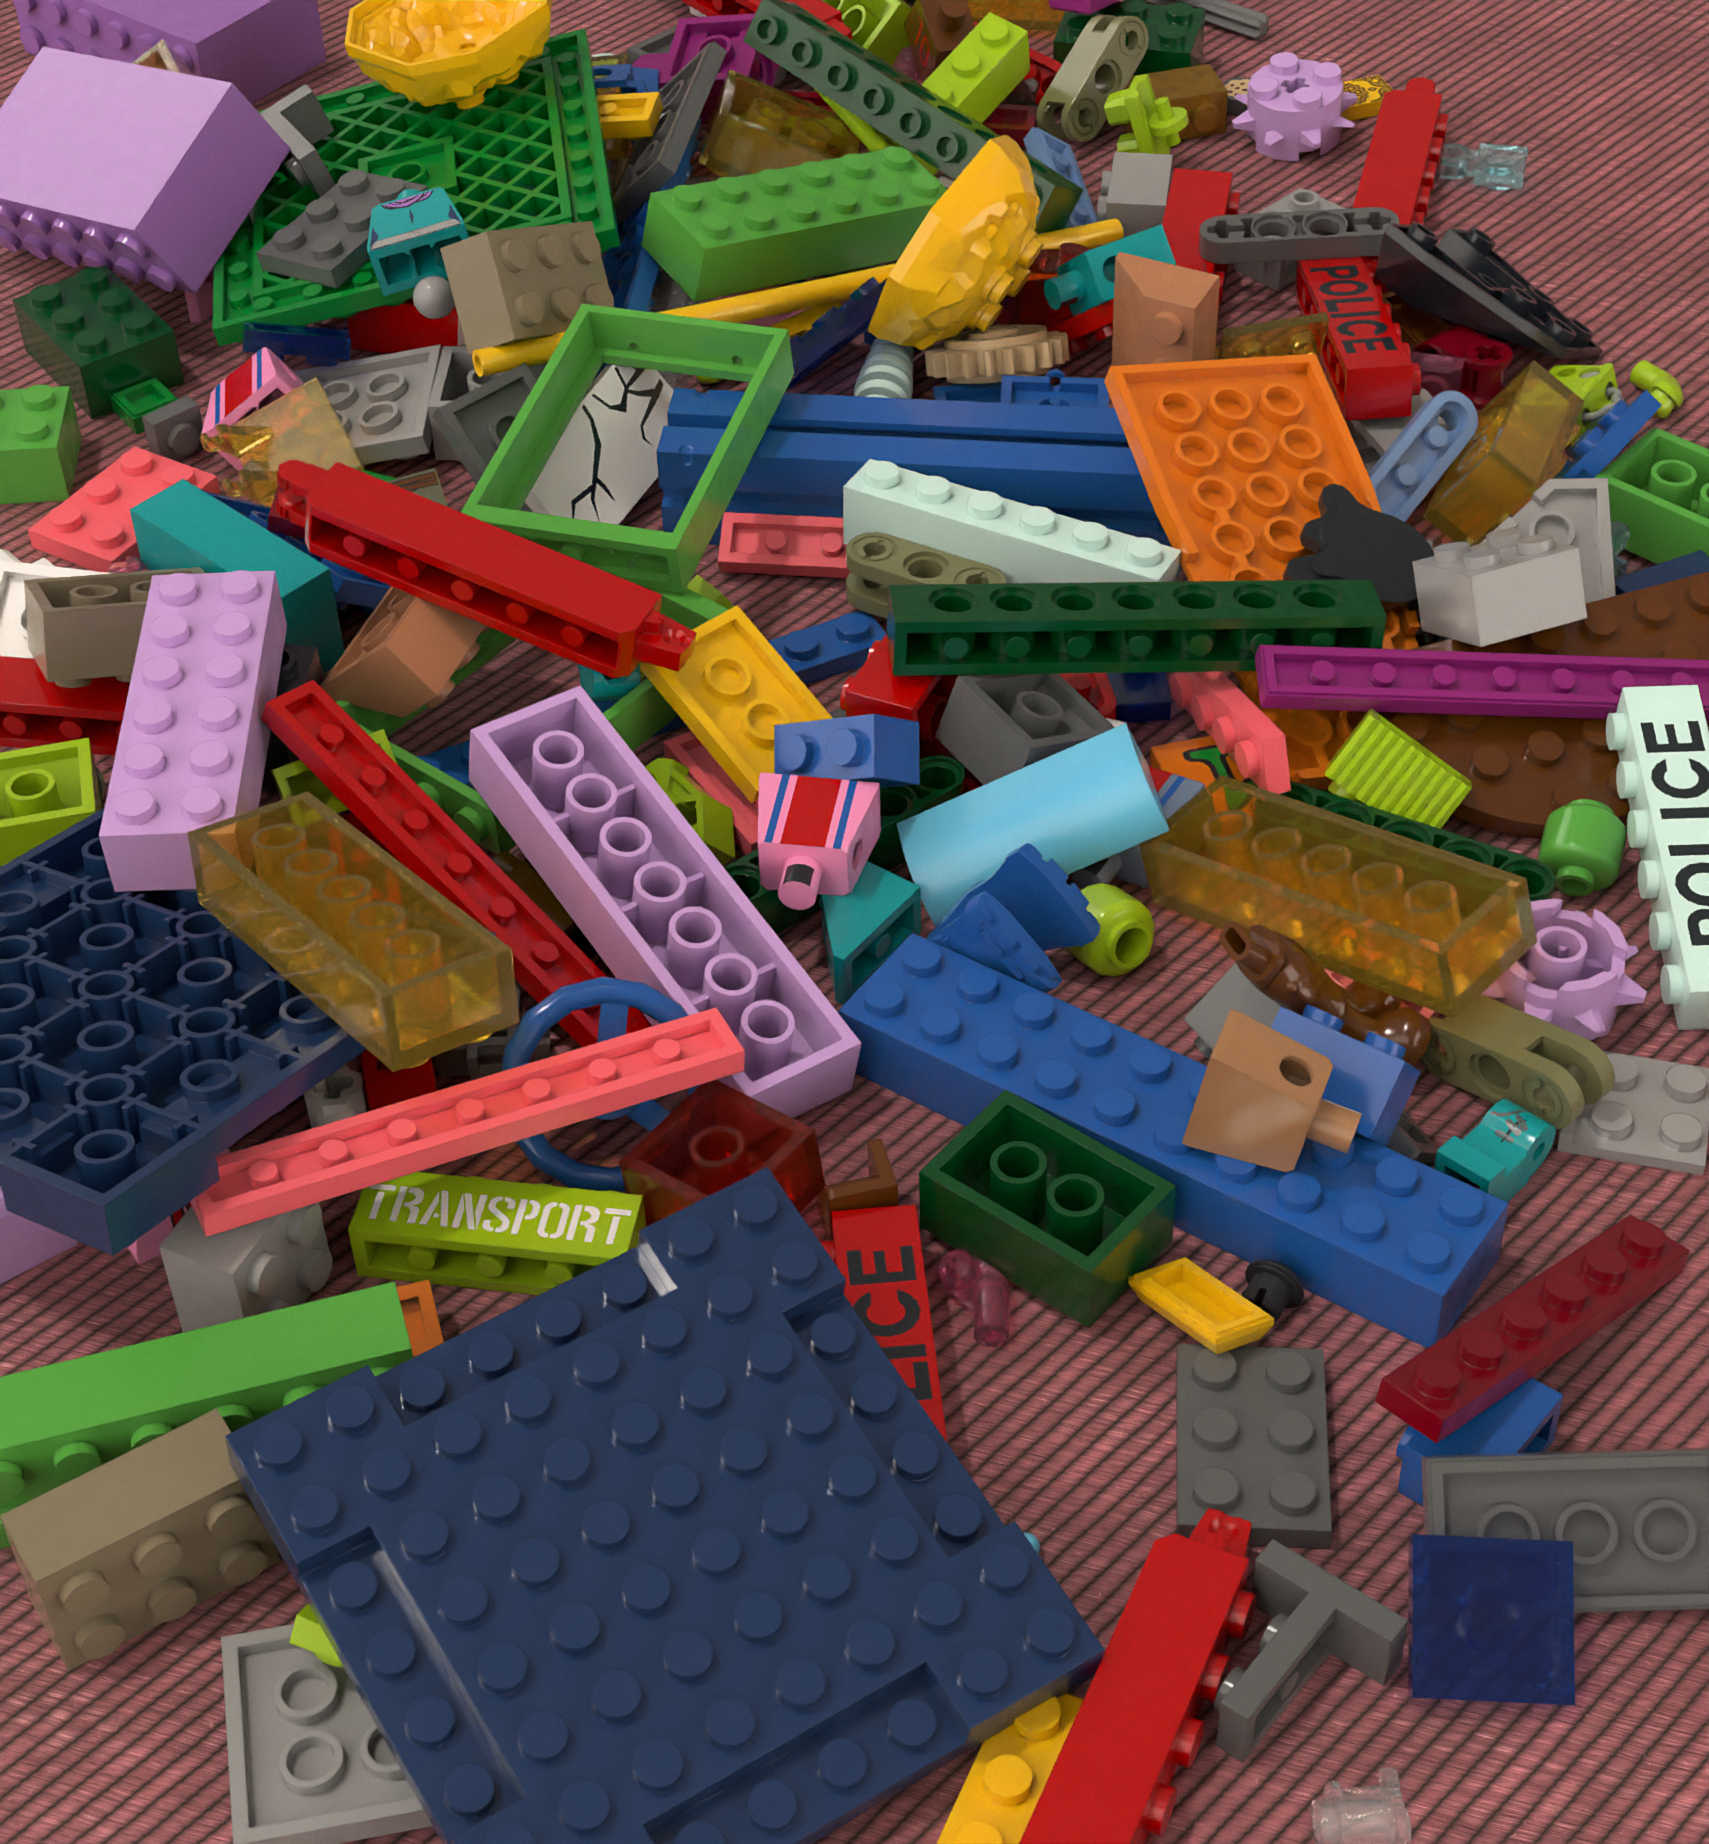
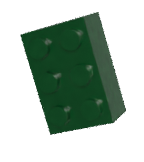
M1125 0L1123 2L1117 1L1091 15L1065 11L1053 41V59L1063 64L1084 27L1092 17L1096 15L1135 16L1140 18L1146 25L1149 40L1146 53L1132 76L1201 65L1203 59L1205 9L1193 8L1186 3H1172L1167 6L1147 4L1143 0ZM1126 33V46H1127V45H1128V42H1129V37H1128V34Z
M106 265L83 269L76 276L55 284L37 286L30 293L13 299L25 351L59 386H70L73 400L91 419L113 411L110 400L111 395L152 378H157L167 389L185 383L174 330Z
M1004 1090L919 1171L920 1227L1090 1328L1130 1286L1128 1284V1277L1144 1271L1172 1242L1176 1185L1011 1092Z

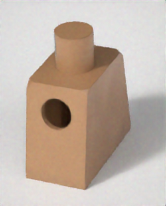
M1230 1009L1209 1059L1182 1144L1288 1172L1294 1170L1306 1138L1347 1154L1362 1113L1322 1098L1333 1069V1064L1328 1057L1241 1012Z

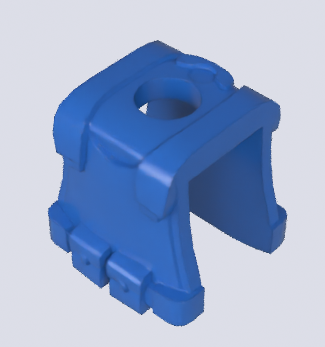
M1026 843L1011 851L1006 856V861L991 877L973 885L965 892L926 939L1047 993L1058 987L1062 979L1044 951L1078 945L1082 947L1095 940L1100 932V924L1091 912L1087 911L1086 907L1090 902L1076 884L1068 885L1066 883L1069 876L1052 858L1045 862L1040 852L1032 844Z

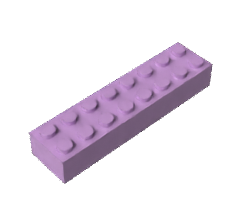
M581 685L470 730L468 780L617 979L648 984L681 1004L688 1016L717 1007L745 1050L744 1071L716 1080L713 1108L740 1144L852 1090L862 1044ZM644 1014L652 1026L661 1024Z

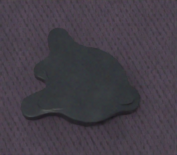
M1331 484L1324 487L1318 499V507L1322 517L1307 522L1299 536L1301 544L1315 554L1290 560L1284 570L1283 580L1371 579L1386 616L1390 614L1393 607L1409 605V611L1419 609L1412 562L1434 556L1431 546L1422 534L1411 525L1394 516L1362 505L1349 490L1341 485Z

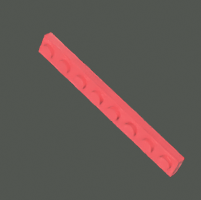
M717 1007L218 1156L216 1160L220 1180L191 1200L190 1203L205 1236L208 1237L742 1072L745 1065V1050Z

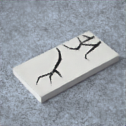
M608 364L595 378L525 500V503L534 513L620 524L658 477L656 451L663 426H668L667 412L674 391L658 371Z

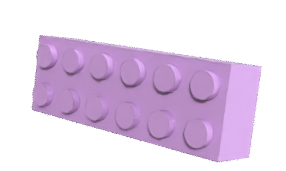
M238 570L225 573L152 575L99 832L100 843L115 892L246 887L271 729L261 720V716L266 702L276 698L287 630L275 571L250 572Z

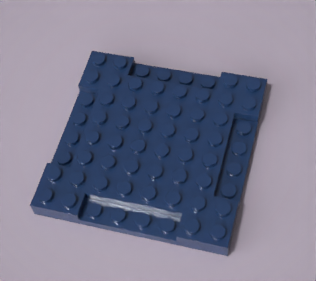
M104 808L0 867V1186L2 1187L6 1210L107 1254L116 1255L218 1182L220 1178L216 1160L217 1154L234 1145L241 1137L272 1115L285 1109L289 1103L322 1080L333 1075L336 1070L370 1046L377 1044L387 1034L414 1042L499 981L501 977L496 933L251 853L246 887L115 892L99 839Z
M768 1167L639 1230L637 1247L384 1373L374 1376L367 1365L225 1436L231 1467L443 1844H812L1014 1724L1017 1717L1053 1696L1058 1698L1091 1679L1097 1671L1105 1649L1017 1523L1013 1521L1006 1526L1003 1524L845 1297V1277Z

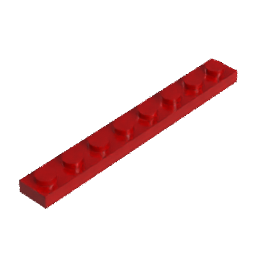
M314 680L266 702L261 720L458 921L496 933L499 963L538 1003L561 986L602 976L607 977ZM600 1005L572 1011L560 1020L558 1024L581 1047L597 1043ZM628 1007L626 1034L652 1027L641 1011Z

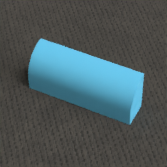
M1126 723L896 823L914 884L920 886L921 900L935 927L965 892L973 885L991 877L1006 861L1005 858L1011 851L1026 843L1032 844L1040 852L1045 862L1052 858L1068 875L1170 831L1148 764Z

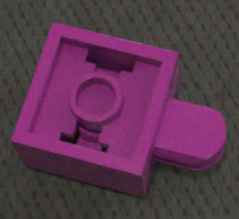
M754 13L679 18L669 53L641 55L633 63L632 67L658 69L661 75L659 84L662 88L708 43L715 41L727 53L699 116L702 119L700 125L726 123V118L764 103L768 104L779 65L743 42L755 16Z

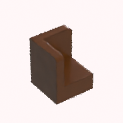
M881 1138L867 1141L869 1177L815 1188L816 1205L828 1241L833 1240L831 1211L899 1206L898 1184Z

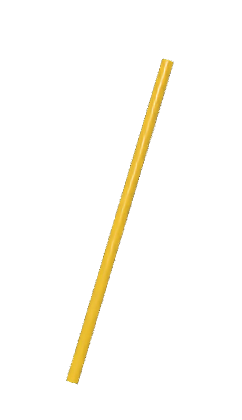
M1114 218L1038 234L1037 239L1043 242L1044 246L1034 261L1094 249L1122 239L1124 235L1122 224L1118 219ZM895 264L656 313L741 323L882 293L887 277ZM566 331L496 347L476 349L472 354L474 369L479 377L510 371L523 363H526L528 367L548 363Z

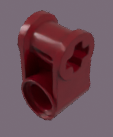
M1458 324L1418 344L1413 350L1412 363L1419 364L1421 381L1427 386L1437 388L1443 392L1449 390L1460 392L1471 400L1476 410L1490 411L1496 406H1505L1508 403L1509 390L1505 386L1506 368L1512 363L1513 352L1506 344L1493 341L1467 326Z

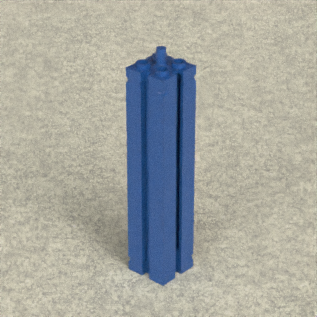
M674 388L667 412L668 426H663L656 451L659 488L663 489L664 494L661 505L664 532L673 533L745 391L709 390L707 393H699L696 389ZM784 393L725 512L843 518V486L869 459H873L876 461H888L900 468L927 476L943 477L951 483L978 491L994 492L1002 498L1029 506L1045 507L1053 513L1084 522H1096L1108 529L1138 538H1151L1162 545L1172 547L1154 511L1115 408ZM723 516L709 542L710 545H720Z

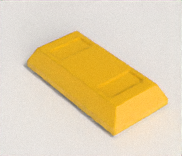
M1186 1257L1128 1277V1284L1142 1302L1216 1355L1261 1339L1274 1325V1318Z

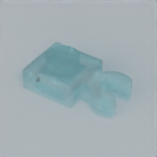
M1480 143L1479 150H1474L1461 144H1445L1440 177L1446 179L1474 177L1473 185H1484L1493 190L1522 189L1528 147Z

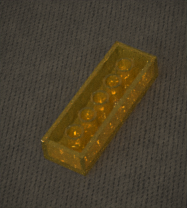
M1223 775L1167 819L1170 831L1139 844L1155 904L1223 929L1226 924L1232 921H1236L1246 928H1250L1253 925H1263L1272 931L1297 941L1308 955L1318 961L1324 969L1452 1018L1458 1016L1537 943L1526 878Z
M307 791L187 832L199 903L392 1072L403 1068L420 1066L433 1056L466 1043L481 1042L489 1038L492 1033L519 1023L512 948Z

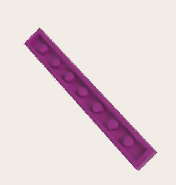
M1259 645L1255 655L1261 708L1369 711L1372 708L1376 712L1607 719L1609 713H1616L1623 687L1698 685L1706 722H1709V660Z

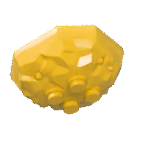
M363 0L349 11L344 45L348 56L357 62L365 75L378 81L394 93L404 94L410 102H419L425 107L455 102L459 109L465 110L482 104L484 101L483 94L487 88H492L494 84L505 85L515 81L519 76L520 69L528 61L537 59L542 55L544 44L549 39L553 0Z
M1007 135L989 139L930 209L889 273L867 329L868 332L879 339L924 350L936 342L949 337H956L963 330H967L968 327L972 330L978 328L985 333L1000 314L1003 306L999 303L1007 294L1015 297L1031 274L1028 268L1042 250L1044 243L1037 239L1038 233L1034 231L1036 228V215L1039 213L1038 208L1040 205V199L1035 190L1034 175L1028 158L1016 141Z

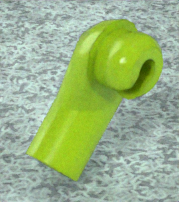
M1642 360L1635 365L1630 374V382L1643 391L1647 390L1661 404L1653 416L1664 419L1668 417L1672 409H1678L1683 403V393L1680 383L1675 377L1647 360Z

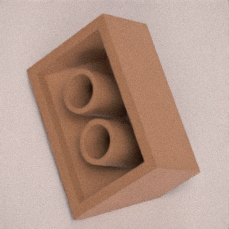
M1119 252L1115 257L1112 366L1215 360L1220 276Z
M391 586L320 687L333 700L350 702L351 705L402 718L423 705L433 709L453 690L455 683L450 679L453 673L469 663L479 651L481 645L476 641L479 634L486 632L491 627Z

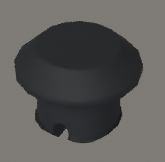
M1255 1260L1247 1266L1245 1276L1248 1286L1241 1293V1296L1272 1316L1274 1322L1280 1319L1281 1313L1285 1308H1295L1301 1304L1304 1298L1303 1287L1295 1272L1287 1265L1275 1260Z

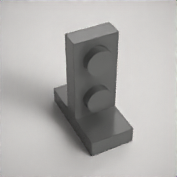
M305 84L260 114L291 148L280 167L283 170L287 168L301 189L308 185L319 197H322L336 184L312 144L333 132L334 128L315 94Z
M1274 1539L1270 1541L1255 1560L1252 1593L1257 1595L1255 1608L1272 1617L1273 1620L1262 1636L1258 1647L1259 1655L1246 1671L1236 1667L1229 1673L1219 1688L1214 1701V1709L1219 1711L1216 1746L1241 1763L1246 1761L1329 1654L1334 1655L1385 1686L1401 1665L1408 1624L1406 1618Z

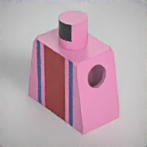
M264 347L247 359L211 392L201 437L240 472L313 412V405L303 381L269 348ZM236 424L237 429L232 428L231 425Z
M761 772L759 776L758 798L760 884L766 889L778 890L779 900L785 906L796 910H804L813 906L817 894L844 896L851 893L880 836V783Z

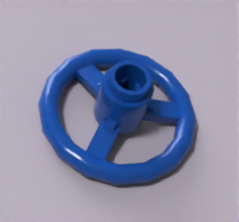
M602 976L561 986L526 1012L504 1048L501 1072L530 1063V1057L546 1031L572 1011L600 1005L597 1043L626 1034L628 1007L636 1008L661 1024L689 1015L681 1004L643 982ZM716 1080L688 1088L685 1113L681 1119L654 1100H648L593 1117L600 1120H610L626 1115L666 1142L643 1160L616 1167L579 1163L552 1147L543 1133L516 1141V1144L533 1167L568 1188L597 1191L612 1190L622 1193L657 1183L689 1159L711 1121Z

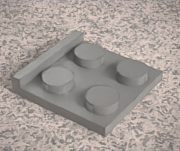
M1603 1051L1614 1069V1088L1597 1103L1584 1105V1111L1567 1127L1560 1129L1557 1151L1703 1176L1709 1132V1068Z

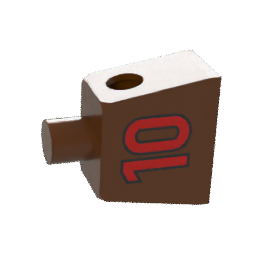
M967 0L915 1L905 20L904 27L922 83L975 28Z

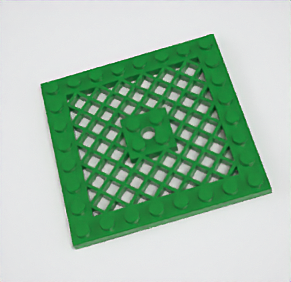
M585 28L549 37L548 41L544 44L542 55L537 59L528 61L520 69L519 76L515 81L505 85L494 84L492 88H487L483 94V103L465 110L459 109L455 102L425 107L419 102H410L404 94L388 90L378 81L316 96L334 131L312 144V146L317 150L335 184L338 183L339 178L345 173L352 170H362L366 173L399 178L403 181L426 185L428 189L444 188L462 219H464L469 238L486 231L592 221L596 238L600 244V254L610 248L620 246L591 48ZM279 166L214 265L212 330L219 346L235 342L239 344L249 343L260 336L278 331H297L305 328L310 323L334 317L338 319L349 318L359 311L382 305L397 306L403 304L408 299L413 298L415 287L383 296L370 259L338 288L264 271L256 253L273 239L274 234L278 230L287 227L306 210L308 204L320 198L308 185L301 189L287 168L283 170Z

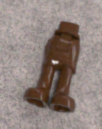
M1236 921L1229 922L1222 929L1220 934L1221 945L1251 984L1271 1000L1301 1016L1307 1004L1345 1021L1340 1033L1360 1042H1364L1368 1031L1387 1038L1407 1049L1402 1060L1411 1066L1416 1064L1426 1052L1431 1040L1432 1031L1429 1019L1410 1007L1399 1008L1403 991L1400 983L1379 970L1368 971L1357 977L1347 988H1344L1335 983L1325 972L1322 965L1310 957L1297 941L1286 935L1272 931L1263 925H1253L1250 928H1246Z

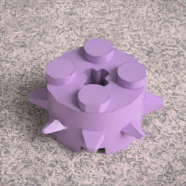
M1291 52L1278 53L1270 57L1269 65L1263 66L1251 76L1247 94L1235 95V99L1247 105V110L1232 120V126L1234 129L1247 131V136L1256 142V151L1272 159L1299 161L1300 152H1310L1319 148L1321 156L1337 146L1342 135V128H1355L1356 124L1342 117V112L1357 102V96L1355 93L1343 91L1342 70L1338 64L1298 59Z
M1560 899L1530 901L1505 914L1502 927L1494 935V938L1469 941L1466 952L1489 970L1487 982L1472 992L1485 995L1590 1041L1610 1033L1618 1005L1644 1003L1647 991L1624 974L1625 961L1639 952L1637 946L1628 945L1620 927L1604 913L1593 909V915L1590 918L1581 911L1561 910L1563 900Z

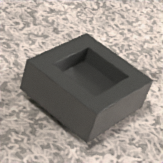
M189 396L180 398L142 416L149 450L152 453L179 462L208 448L207 442L201 437L203 423L199 404Z

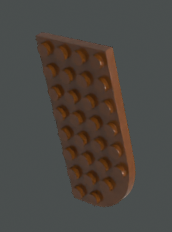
M1709 571L1586 603L1587 618L1483 647L1448 639L1410 650L1709 660ZM1368 711L1353 712L1358 722H1360ZM1377 712L1471 781L1472 789L1452 813V815L1464 821L1510 835L1542 838L1545 823L1551 812L1567 805L1573 800L1590 799L1602 802L1610 807L1621 822L1627 826L1630 807L1628 798L1621 799L1617 792L1616 772L1619 756L1617 750H1609L1607 745V719Z

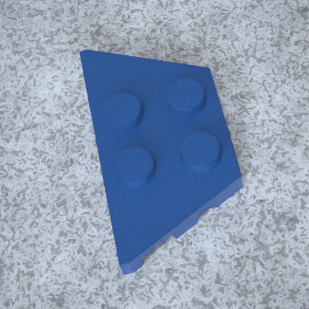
M1647 390L1629 404L1621 398L1597 422L1602 428L1596 425L1592 430L1588 429L1565 452L1572 461L1563 456L1540 480L1545 483L1548 479L1594 478L1617 456L1660 408L1661 404Z

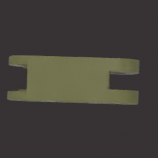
M1096 15L1089 20L1039 103L1036 115L1039 129L1060 140L1068 137L1072 141L1088 142L1098 134L1107 119L1104 104L1109 94L1125 89L1148 48L1149 36L1147 27L1140 18L1135 16ZM1126 33L1128 34V37H1129V42H1128V45H1127V46H1126ZM1058 107L1061 112V122L1055 124L1053 113Z
M878 532L864 533L855 536L846 546V565L851 572L846 579L847 601L861 611L886 619L888 618L889 585L1006 583L1005 575L992 566L889 534Z
M1472 991L1463 992L1449 1003L1447 1017L1444 1019L1428 1018L1432 1027L1431 1040L1426 1052L1420 1058V1062L1431 1074L1494 1104L1501 1099H1509L1554 1125L1556 1130L1567 1127L1584 1111V1105L1597 1103L1614 1088L1615 1073L1607 1055L1595 1043L1480 993ZM1436 1040H1439V1044L1445 1049L1447 1056L1439 1050Z

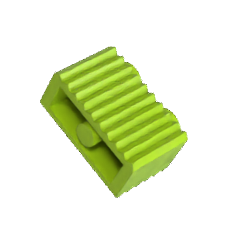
M1372 708L1369 709L1330 760L1324 773L1329 779L1333 780L1328 787L1332 794L1362 804L1365 803L1366 805L1440 829L1472 789L1471 781Z

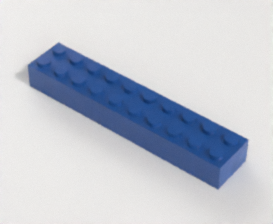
M914 933L910 934L838 1010V1014L862 1043L855 1074L963 1126H967L1004 1090H1007L1176 1185L1174 1227L1249 1263L1255 1260H1275L1281 1262L1295 1272L1303 1289L1426 1348L1446 1336L1499 1259L1508 1202L1356 1133L1347 1154L1306 1138L1294 1170L1288 1172L1184 1145L1182 1140L1207 1068L1206 1065Z

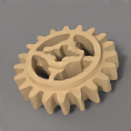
M1006 324L991 326L985 333L980 329L963 331L956 337L944 339L942 344H932L924 349L927 376H933L934 378L946 377L947 382L954 384L1002 382V375L1038 376L1050 371L1053 365L1064 364L1065 361L1070 360L1068 335H1066V332L1059 333L1057 330L1047 332V327L1043 325Z

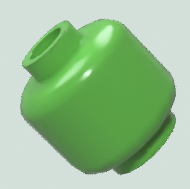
M1590 799L1573 800L1567 805L1551 812L1543 830L1537 857L1538 861L1546 864L1553 871L1555 886L1567 895L1580 897L1587 896L1592 891H1601L1613 885L1620 874L1627 841L1625 825L1611 808L1602 802Z

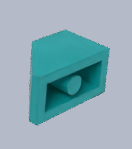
M869 861L866 862L851 893L844 896L820 895L819 905L822 911L823 942L835 1001L844 1005L911 933L921 934L920 886Z

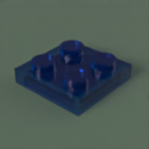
M1410 1535L1408 1698L1559 1706L1575 1705L1573 1541Z

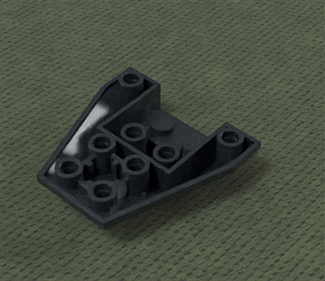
M1413 222L1411 225L1390 223L1385 230L1375 278L1412 308L1560 359H1597L1603 350L1591 340L1594 333L1578 320L1566 317L1554 305V301L1549 296L1535 288L1504 258L1492 249L1496 243L1479 229L1471 227L1469 231L1449 229L1437 246L1438 236L1418 222Z

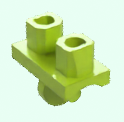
M1149 74L1135 76L1129 89L1109 94L1104 104L1106 117L1111 126L1131 123L1134 132L1120 135L1117 141V152L1169 154L1171 151L1170 147L1176 146L1181 142L1178 132L1189 123L1186 109L1171 107L1168 97H1161L1156 100Z

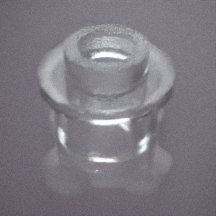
M1395 1767L1380 1768V1785L1342 1788L1338 1781H1327L1324 1787V1799H1314L1311 1805L1312 1827L1316 1844L1410 1843V1818L1404 1806L1399 1777Z

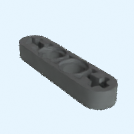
M1381 207L1215 216L1205 220L1200 225L1199 253L1206 261L1215 264L1378 256L1385 230L1390 223L1399 224V218L1393 211ZM1321 232H1323V233H1331V234H1334V235L1321 236V235H1316L1315 233H1321ZM1275 235L1282 238L1272 239L1265 238L1264 236Z

